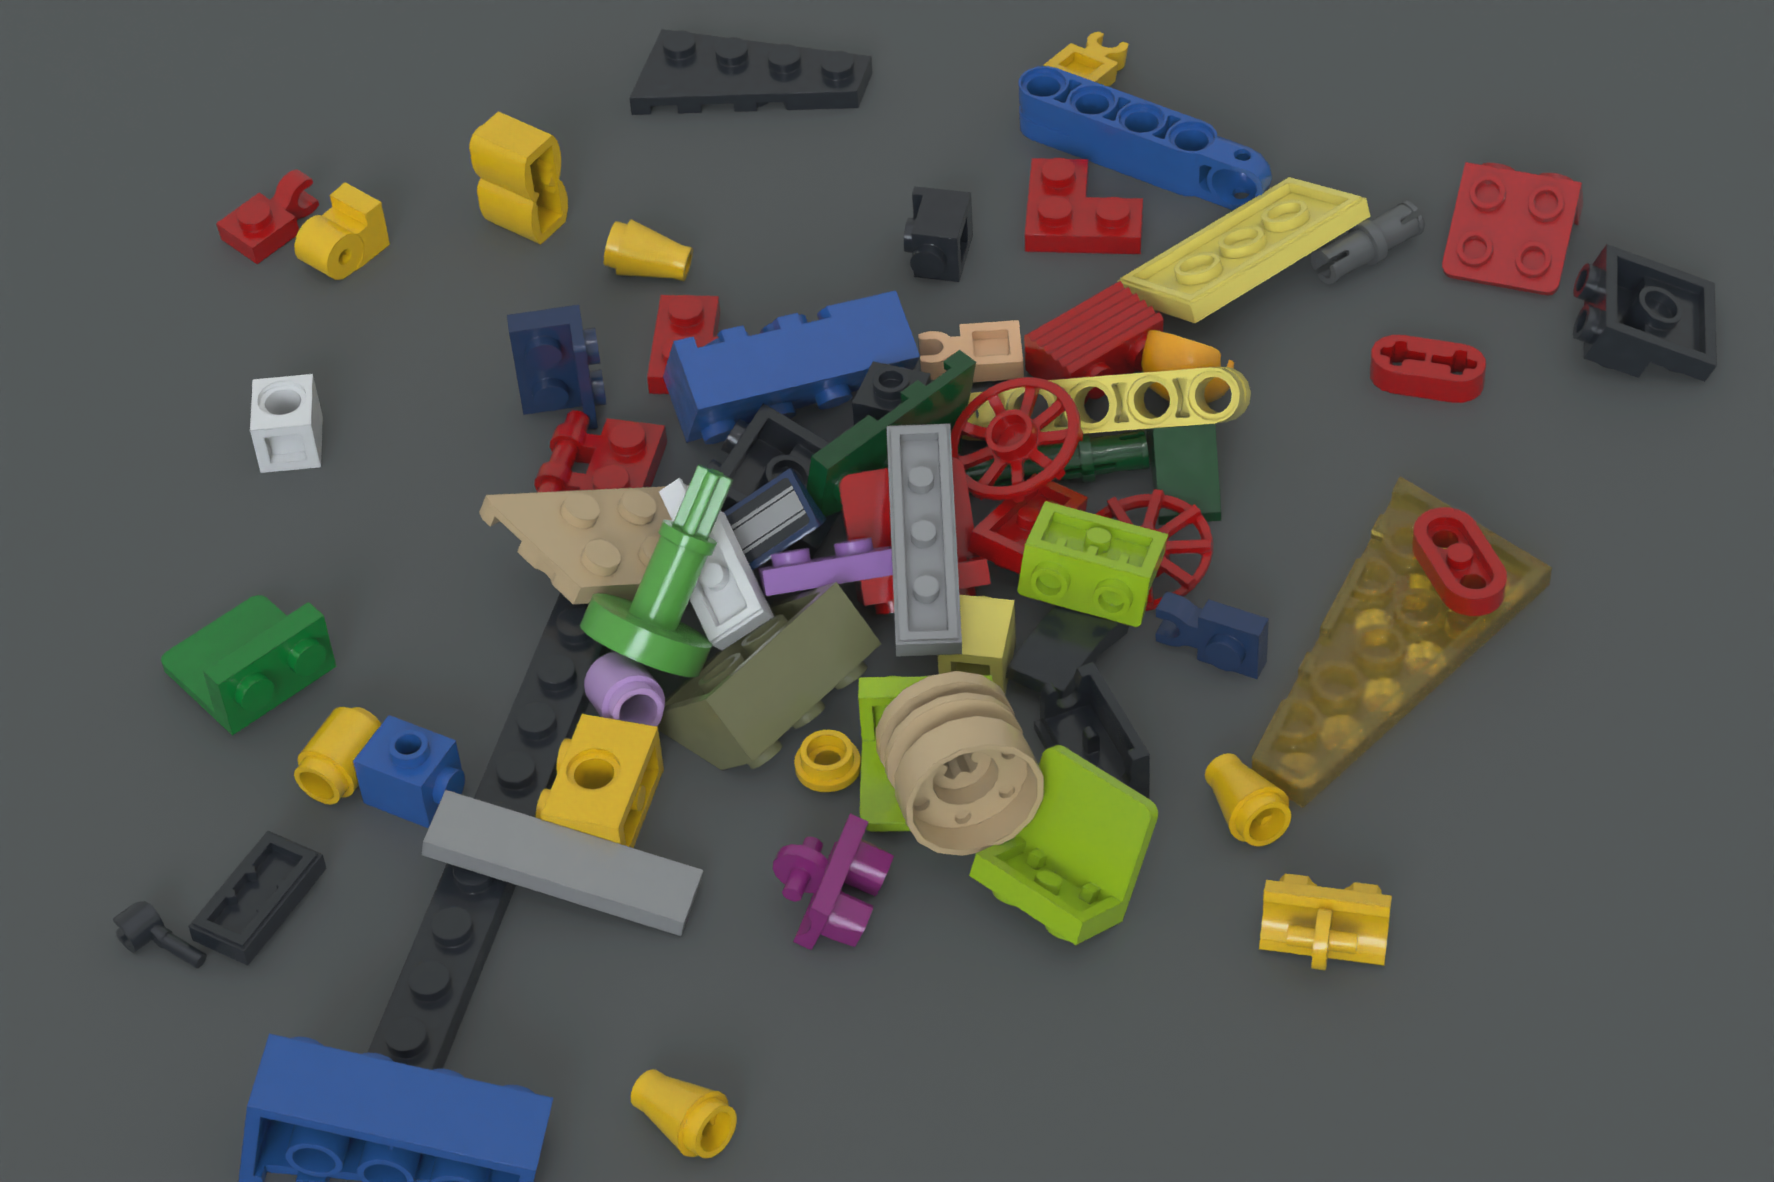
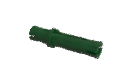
M1144 429L1092 438L1089 437L1088 433L1083 434V440L1078 442L1072 458L1064 468L1066 474L1060 480L1081 478L1082 483L1094 482L1097 475L1125 470L1149 469V453ZM1063 443L1041 445L1038 447V450L1051 460H1054L1061 450ZM995 458L965 470V473L978 482L992 465ZM1026 460L1024 462V481L1029 479L1034 473L1039 474L1044 469L1034 461ZM1011 464L1005 467L993 484L994 487L1012 485Z

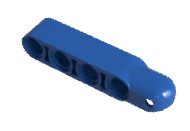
M1037 66L1028 69L1021 74L1018 80L1020 131L1024 136L1033 141L1082 159H1088L1092 163L1183 196H1196L1231 210H1235L1258 195H1262L1270 187L1272 172L1270 164L1262 154L1250 147L1217 136V131L1214 127L1205 121L1055 67ZM1242 192L1248 194V196L1243 199H1237L1234 197V194Z

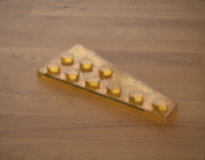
M1400 476L1392 490V499L1384 515H1379L1372 528L1371 539L1361 558H1356L1320 627V636L1311 653H1306L1300 664L1295 684L1287 699L1281 700L1252 755V770L1279 787L1290 800L1304 808L1550 585L1552 567L1477 523L1506 569L1505 598L1497 610L1483 616H1465L1452 611L1441 600L1412 551L1413 529L1417 518L1422 513L1433 508L1452 507Z

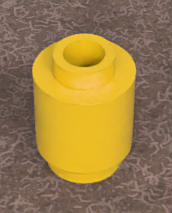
M360 707L335 708L298 755L297 761L299 766L294 771V777L299 787L311 798L329 805L336 804L341 797L351 796L359 786L353 760L381 726L378 718Z

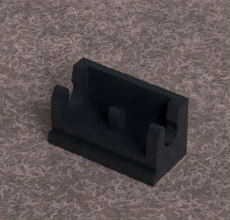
M1094 662L1076 668L1073 679L1076 685L1075 689L1069 696L1063 699H1058V692L1052 682H1047L1039 696L1040 720L1034 721V730L1044 748L1048 749L1055 745H1062L1149 799L1150 754Z

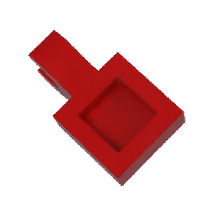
M295 169L283 176L271 199H268L260 192L216 223L221 240L254 263L259 264L296 237L299 232L297 220L312 214L319 206L318 200L304 191L313 184L312 178Z

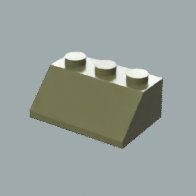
M837 582L773 602L769 606L774 615L772 619L724 650L717 652L704 664L698 677H689L665 699L663 716L657 725L658 730L720 770L748 764L751 769H755L774 757L783 746L778 739L791 727L798 729L816 718L825 709V704L821 699L834 687L836 690H839L858 679L868 668L863 660L881 645L879 639Z

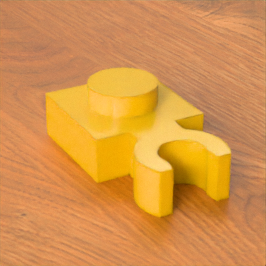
M1094 32L1087 37L1085 49L1070 43L1043 66L1055 67L1109 87L1116 81L1117 71L1125 66L1129 44L1121 42L1113 48L1102 46L1104 33Z

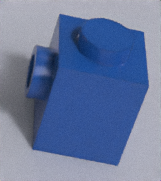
M390 715L387 716L353 760L364 804L428 829L445 790L462 794L465 785V774L462 771L456 740Z

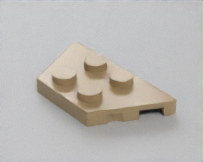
M666 486L486 495L479 511L482 520L490 527L501 522L522 542L517 552L535 569L547 574L551 579L552 585L572 604H588L595 593L614 595L633 601L659 540L660 534L658 531L663 520L672 521L659 493Z

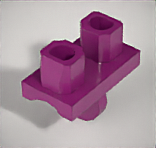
M850 813L838 841L834 843L828 858L821 854L823 843L815 837H806L802 845L790 844L783 846L777 852L772 869L776 877L785 884L782 891L783 896L790 901L797 902L802 899L804 893H813L793 940L794 943L812 950L820 934L853 947L858 943L872 913L873 905L842 892L843 883L876 897L894 858V855L862 839L868 821Z

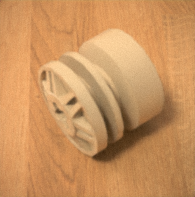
M953 671L932 675L905 688L885 708L876 728V751L885 767L887 778L895 789V797L906 824L917 842L937 853L964 856L980 852L993 845H1001L1014 838L1033 820L1043 800L1044 776L1030 746L1023 736V731L1015 717V713L999 685L981 674Z

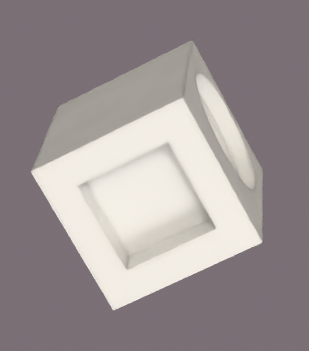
M313 374L253 379L250 433L260 472L320 468L323 416Z

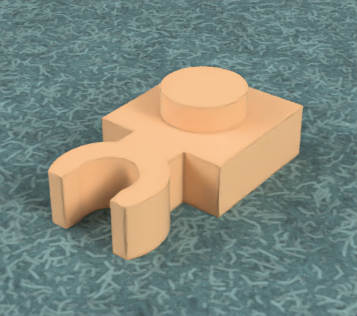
M1019 320L959 324L960 336L954 337L939 331H928L918 334L921 372L930 373L931 380H935L946 372L943 361L958 350H961L976 361L973 382L1011 380L1024 377Z

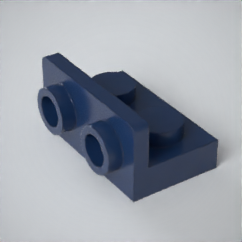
M580 305L507 315L523 415L583 406V413L590 419L587 430L598 428L595 406L607 405L602 370H589V365L601 363L595 327L583 329Z

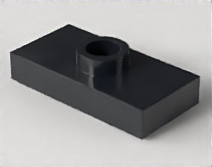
M267 831L188 926L192 940L245 965H249L327 869L323 854L271 831Z

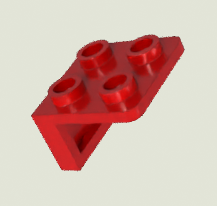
M1465 162L1442 261L1444 274L1452 279L1546 296L1553 295L1560 286L1573 224L1579 225L1583 208L1582 182L1573 181L1571 178L1557 173H1541L1537 175L1515 171L1513 168L1499 163H1483L1479 165Z
M952 457L959 595L976 596L975 587L991 584L986 558L968 551L974 523L965 468L959 459ZM888 468L845 475L839 482V492L847 540L872 538L873 549L891 546ZM893 575L854 581L857 601L864 606L875 604L876 614L894 613Z

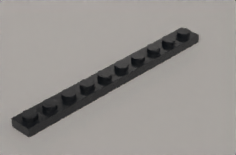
M560 592L474 799L536 817V807L541 792L545 788L551 789L557 776L556 764L560 745L565 738L572 739L582 714H585L590 701L584 689L586 674L597 659L610 653L611 650L591 638L580 627L589 603L572 604ZM448 863L446 864L367 1053L382 1054L394 1062L424 1069H443L515 890V884Z

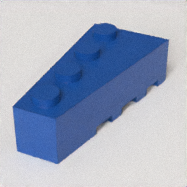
M896 290L826 306L817 313L818 320L808 322L805 315L798 313L777 317L772 323L762 328L760 334L749 336V333L745 331L744 325L721 330L717 334V339L699 348L694 336L673 341L663 378L686 443L703 438L705 444L725 441L737 421L742 419L750 424L763 403L789 419L796 415V409L817 403L818 408L821 410L839 406L853 397L851 392L859 390L873 361L914 370L920 354Z
M269 1033L247 1104L238 1182H264L267 1172L297 1175L296 1182H329L330 1178L362 1182H534L553 1097L535 1094L530 1089L519 1085L500 1086L464 1078L461 1074L449 1069L429 1070L394 1062L389 1057L378 1053L358 1054L323 1046L318 1041L307 1037L288 1038Z

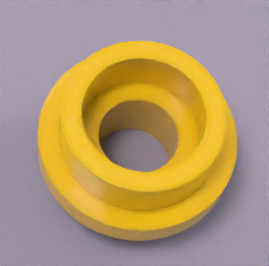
M820 730L807 736L798 749L794 760L795 772L799 781L807 788L818 792H835L848 787L857 779L861 770V758L857 747L845 734L836 730Z

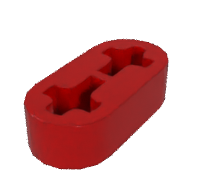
M1389 335L1375 342L1371 349L1370 379L1382 391L1444 402L1465 403L1477 398L1484 389L1486 359L1479 350L1472 346L1408 335ZM1393 363H1402V366H1395ZM1453 372H1462V375H1455Z

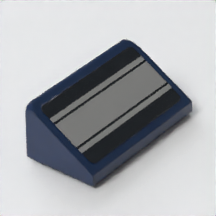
M792 467L724 512L752 571L771 559V554L783 551L827 520Z

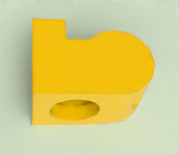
M346 182L330 194L332 207L322 216L315 215L309 218L301 226L294 244L295 254L299 260L335 280L346 278L390 245L381 201Z

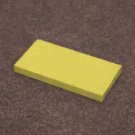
M1288 177L1265 191L1262 195H1258L1124 275L1118 281L1122 282L1124 288L1129 287L1132 294L1137 293L1140 300L1144 299L1148 307L1152 306L1156 311L1197 323L1371 217L1367 199L1362 196Z

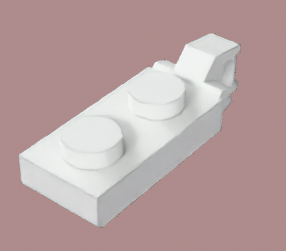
M680 478L659 491L672 521L676 517L688 485L684 484ZM720 510L709 536L717 542L712 556H708L691 595L690 602L709 642L712 643V646L724 650L772 619L774 615L725 513Z

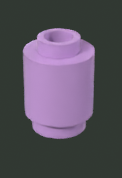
M611 652L601 656L591 665L585 677L584 689L587 698L601 717L657 726L660 723L665 707L664 693L644 664L620 653Z

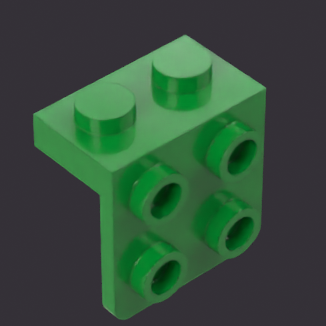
M262 595L248 598L166 651L161 657L165 673L232 736L337 667L325 617L310 602H307L291 614L286 615L267 597Z

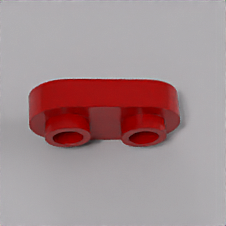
M1450 507L1433 508L1422 513L1414 524L1412 551L1444 604L1452 611L1465 616H1483L1497 610L1505 598L1507 572L1475 520L1467 513Z

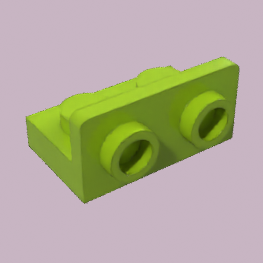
M1045 501L1025 543L1017 591L1020 595L1133 627H1139L1145 615L1149 590L1165 553L1168 534Z

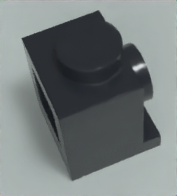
M914 186L912 192L913 218L907 219L904 231V251L912 253L910 266L914 272V277L959 282L973 238L971 192Z

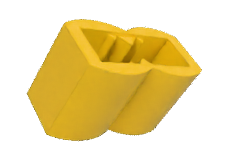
M498 111L475 130L469 144L472 166L475 173L480 177L477 186L479 207L487 221L541 245L566 222L567 192L564 184L559 179L561 172L560 147L553 135Z

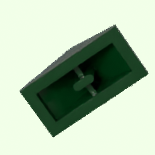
M1215 424L1146 429L1154 489L1163 490L1165 495L1179 498L1192 506L1195 504L1201 510L1207 522L1221 521ZM1161 508L1158 515L1159 525H1165L1180 514Z

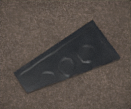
M662 29L630 95L631 115H651L652 106L677 105L678 114L702 113V104L734 103L735 112L757 111L758 107H762L769 102H783L787 110L859 108L873 73L872 57L844 51H827L796 47L790 44H773L743 40L736 37L727 38L690 33L682 30Z

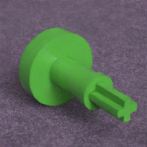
M700 464L697 465L674 521L663 520L658 531L660 534L659 540L633 601L609 594H593L580 624L581 629L587 635L617 653L661 671L685 677H698L711 650L712 643L703 634L681 622V619L708 556H712L717 542L709 536L732 485V478L713 468L709 469Z

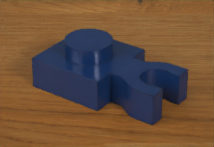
M1168 591L1165 592L1156 607V617L1163 619L1156 631V642L1173 647L1190 646L1197 648V660L1211 664L1224 671H1233L1258 679L1267 662L1269 618L1209 599L1202 609L1183 596Z

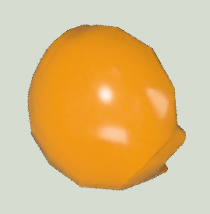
M1150 330L1142 355V372L1221 367V354L1219 350L1212 346L1174 334ZM1229 359L1226 367L1234 369L1233 360ZM1216 377L1207 384L1204 394L1206 403L1213 402L1225 395L1230 388L1226 381ZM1155 382L1149 386L1150 389L1170 402L1169 392L1163 385Z

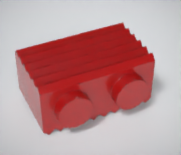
M1118 281L1024 335L1025 370L1034 378L1045 380L1132 374L1135 371L1142 372V355L1148 332L1150 330L1163 332L1164 319L1160 312L1155 313L1153 307H1148L1144 299L1140 300L1137 293L1132 294L1129 287L1124 288L1122 282ZM1097 387L1091 389L1085 397L1084 405L1089 398L1099 399L1105 395L1104 391Z

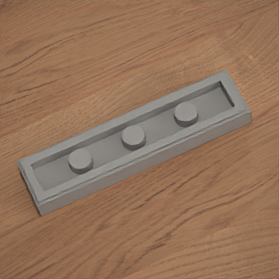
M950 424L887 426L896 657L962 654Z
M445 790L422 845V856L678 936H682L703 875L702 869Z

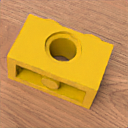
M582 714L572 739L565 738L560 745L556 764L557 776L552 788H545L541 792L535 818L634 848L664 771L658 727Z

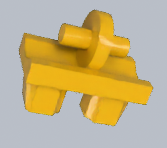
M1287 873L1279 881L1266 880L1259 949L1312 956L1311 969L1326 970L1328 958L1384 965L1392 896L1383 895L1380 887L1374 884L1354 882L1345 889L1317 886L1309 876Z

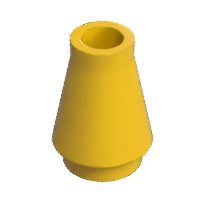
M633 219L628 224L615 221L607 239L603 263L604 266L616 269V275L673 278L685 281L692 262L693 248L681 245Z
M1222 754L1210 762L1205 771V780L1215 794L1233 837L1252 846H1265L1280 838L1287 830L1291 821L1289 799L1286 793L1243 764L1235 754Z
M656 1069L644 1072L632 1088V1105L644 1112L675 1147L687 1157H714L727 1146L734 1134L737 1123L736 1112L729 1106L727 1097L719 1091L666 1076Z

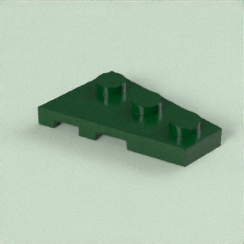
M958 350L943 361L946 372L926 386L919 380L915 381L900 392L901 403L880 420L868 415L811 456L806 489L825 517L842 510L839 482L845 475L888 468L887 426L950 424L952 432L958 417L968 406L976 361L961 350ZM962 435L960 436V439H959L958 454L960 453V450H961Z

